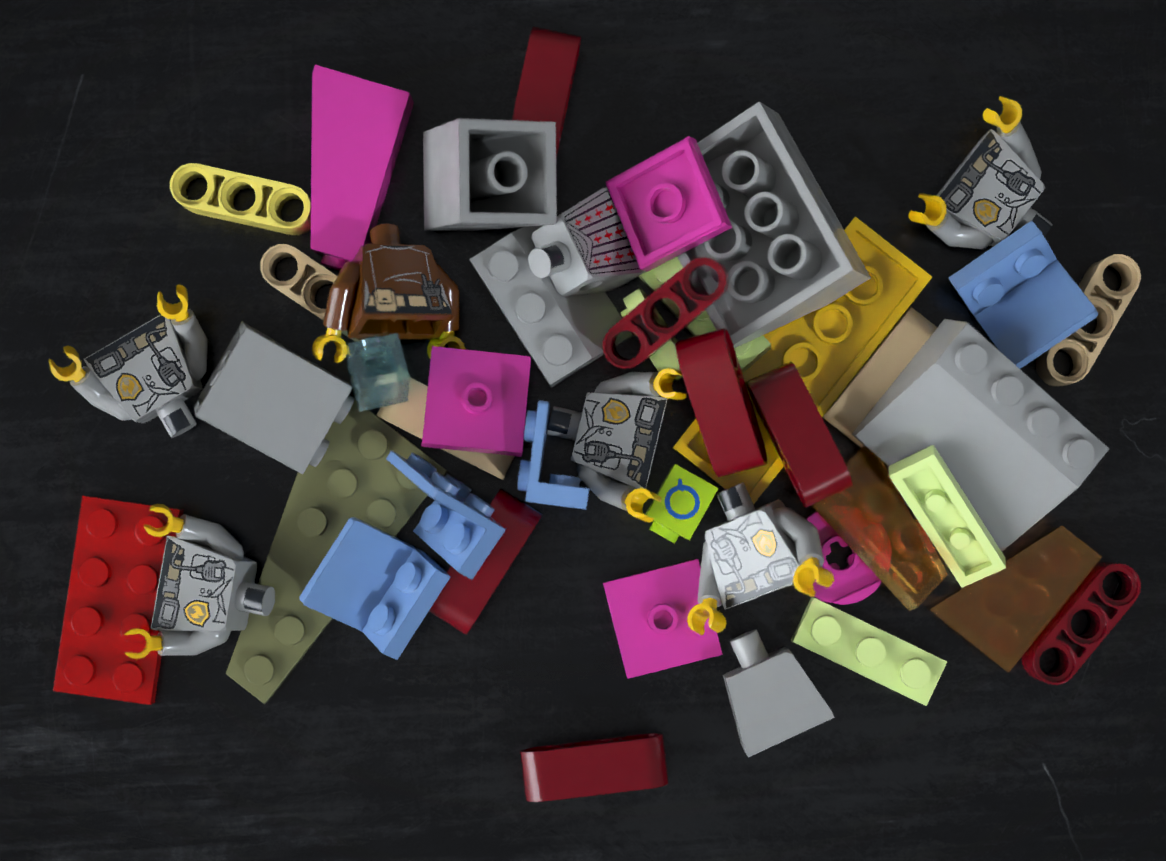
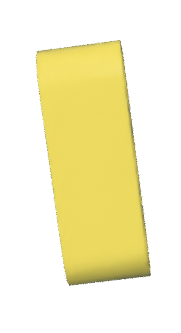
M187 163L180 166L170 179V191L173 198L193 213L289 235H301L311 229V198L295 185L197 163ZM196 178H205L207 181L205 195L198 200H188L186 195L188 184ZM242 189H253L256 194L253 206L245 211H236L233 205L235 195ZM291 199L302 200L304 211L301 217L293 222L283 221L281 218L283 204Z

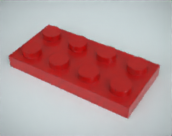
M82 496L53 691L146 705L155 703L162 656L157 651H150L145 657L134 659L124 653H139L146 646V639L143 635H124L130 629H143L150 636H157L159 631L151 629L166 539L167 536H176V532L171 531L162 537H154L148 534L144 524L151 525L154 528H161L168 522V517L164 513L150 510L152 505ZM169 508L174 517L180 518L183 515L182 509Z

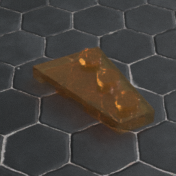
M863 445L845 462L853 487L811 506L899 601L911 611L920 606L946 578L948 573L918 520L912 518L900 492L889 477V472L884 462Z
M1061 526L1007 560L1005 569L969 584L929 611L1008 673L1102 556L1065 527Z

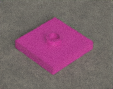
M690 136L605 182L640 270L648 272L733 228L697 141Z
M432 346L422 447L521 457L531 356Z
M699 559L603 582L627 679L723 655L718 634L709 627V618L705 622V632L702 636L691 630L688 626V614L695 605L699 604L697 601L701 569Z

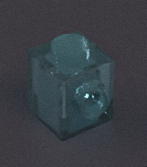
M398 333L381 337H368L358 342L348 343L347 369L359 412L408 401L410 377Z

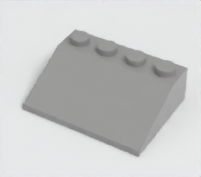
M759 101L697 143L733 228L677 257L682 267L696 258L704 257L718 260L725 266L729 273L728 289L706 312L716 330L723 328L728 330L734 348L832 303L871 278L777 112ZM707 265L697 268L692 276L694 289L703 295H709L717 289L719 276L716 270Z
M950 319L942 321L852 433L857 440L888 466L934 445L1001 552L1079 488L1109 450L1104 443L970 324Z

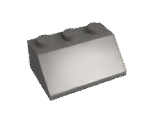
M529 226L508 234L472 257L470 261L552 389L604 355V337L610 328L619 322L622 317L606 292L563 297L557 293L550 276L545 278L535 276L529 267L528 257L530 252L536 248L532 241V233L542 226ZM630 331L621 332L617 336L616 347L633 337V334Z

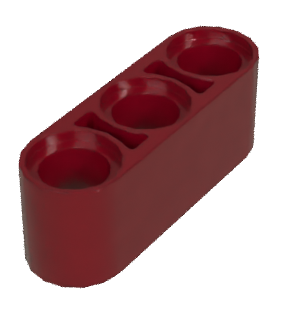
M533 26L512 121L555 122L557 158L579 55L581 36Z
M707 257L696 258L685 265L610 328L603 340V353L607 360L614 366L623 369L635 367L646 361L725 294L729 285V273L725 266L718 260ZM705 265L716 270L719 276L717 289L709 295L698 293L692 285L693 273L697 268ZM663 298L673 300L679 307V319L671 327L661 326L654 318V307ZM623 331L633 332L640 340V352L633 359L622 357L616 350L615 342L617 336Z
M723 328L677 341L676 353L679 366L716 476L722 477L766 465L767 452L763 436L728 330Z
M793 362L786 363L746 381V386L756 411L805 507L853 487L847 466Z
M502 488L490 504L495 509L490 517L506 529L472 580L457 572L452 566L449 568L447 573L451 577L429 610V612L465 635L468 634L543 515Z
M1101 562L1091 567L1026 645L1022 653V663L1026 672L1031 677L1052 685L1063 684L1070 680L1137 600L1141 590V582L1135 570L1126 564ZM1114 571L1119 575L1122 584L1119 593L1115 597L1109 598L1104 593L1103 580L1106 575ZM1084 609L1089 614L1090 627L1083 635L1076 636L1072 631L1071 619L1076 612ZM1054 647L1059 655V664L1054 671L1044 674L1039 665L1040 656L1046 649Z
M646 733L537 746L520 751L526 801L528 802L553 801L645 790L669 784L663 734Z

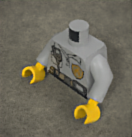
M999 96V100L1003 104V111L1000 116L997 112L988 108L983 111V119L987 123L997 126V133L990 129L978 141L937 195L919 193L918 197L922 198L926 204L924 214L916 211H910L908 214V218L911 221L926 224L927 228L948 246L984 249L989 245L994 247L1007 238L1012 231L1016 232L1030 221L1035 223L1043 236L1047 234L1053 225L1031 208L1044 191L1045 186L1040 180L1042 171L1031 141L1020 122L1022 109L1017 101Z
M176 285V293L181 300L177 304L167 303L163 299V294L159 291L157 307L161 315L86 357L84 361L87 366L81 367V361L75 348L64 346L65 354L73 362L70 366L62 368L49 358L52 374L58 380L70 381L71 386L90 404L121 421L133 419L135 422L146 423L159 416L171 438L190 430L197 423L184 400L203 389L200 379L207 372L208 339L194 312L191 309H187V289L183 285Z
M671 368L663 369L660 372H629L600 382L594 393H587L583 412L554 406L547 435L575 441L571 461L577 463L578 478L601 501L628 511L633 517L649 523L654 518L643 513V504L651 498L658 502L662 501L658 494L647 490L646 487L667 398L683 400L687 396L685 393L673 391V380L677 376L683 375L681 370Z
M744 482L717 493V497L728 520L705 531L706 541L703 543L697 599L699 604L690 610L687 618L688 626L691 630L702 636L705 632V622L709 618L710 629L719 633L726 627L724 615L717 611V607L722 604L726 610L793 583L797 590L812 597L816 594L813 587L814 580L818 584L829 588L834 582V576L822 566L824 558L817 527L792 508L785 507L784 503L779 499L755 509Z
M155 504L150 507L151 511L164 513L168 517V522L161 528H154L151 525L144 524L148 534L154 537H162L172 531L176 532V536H167L151 629L157 630L159 633L157 636H150L148 632L139 628L127 631L124 635L141 634L146 639V646L143 651L139 653L124 652L127 656L140 659L148 655L150 651H157L160 656L198 655L225 643L231 631L245 630L249 613L268 616L271 613L275 603L274 588L255 584L256 562L244 557L242 545L222 525L185 514L180 518L174 517L172 511L163 504Z

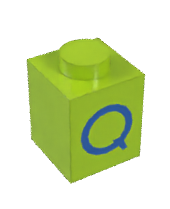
M674 464L657 493L662 501L653 500L645 514L654 518L649 530L674 544L679 535L690 540L719 488Z

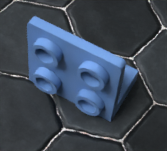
M1033 221L1018 229L948 278L997 349L1019 369L1098 316L1094 305L1057 260L1042 232Z
M539 400L537 411H527L524 440L525 442L533 443L531 461L521 460L517 490L526 492V502L586 510L589 489L579 488L580 478L550 474L549 484L541 483L550 404L549 401Z
M391 451L386 459L427 495L435 499L425 509L420 522L413 532L457 572L472 580L506 530L490 517L495 509L478 496L470 493L471 489L449 474H446L445 477L439 474L432 464L412 452L409 458L406 459Z
M351 517L299 599L305 606L362 631L382 654L398 660L451 576L424 551L356 517Z

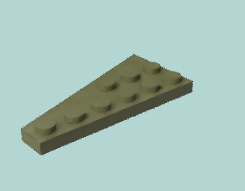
M355 398L343 422L338 424L333 421L324 439L330 441L319 464L316 467L309 464L304 474L297 473L258 582L260 585L274 588V607L268 616L249 613L245 630L240 632L226 671L230 678L264 704L270 700L333 619L305 606L299 598L349 518L356 517L397 537L429 496L386 459L390 452L394 451L406 459L413 452L432 464L439 474L444 476L448 472Z

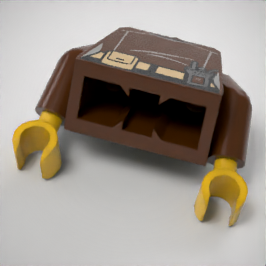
M377 225L369 233L371 244L362 245L354 260L348 261L342 266L330 289L323 320V325L327 327L326 335L319 336L312 345L314 358L321 360L324 345L328 341H333L336 346L334 363L341 362L347 355V345L341 338L342 331L346 330L348 339H431L427 346V353L430 359L432 346L444 347L448 344L449 348L465 349L464 343L454 336V331L459 329L458 286L443 268L435 262L431 249L425 245H402L399 228L396 225Z

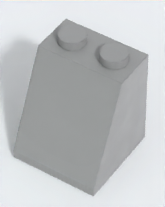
M456 119L424 131V230L475 231L557 224L556 123Z
M242 321L196 400L194 410L196 417L295 471L304 474L309 464L316 467L323 458L330 443L324 437L333 421L341 424L350 411L354 398L349 396V393L353 387L338 376Z

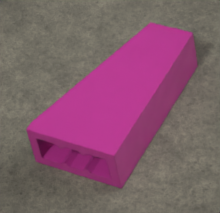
M315 65L312 73L311 249L317 255L322 256L320 264L340 271L346 262L354 260L362 245L371 244L369 233L373 227L377 226L414 101L409 92Z

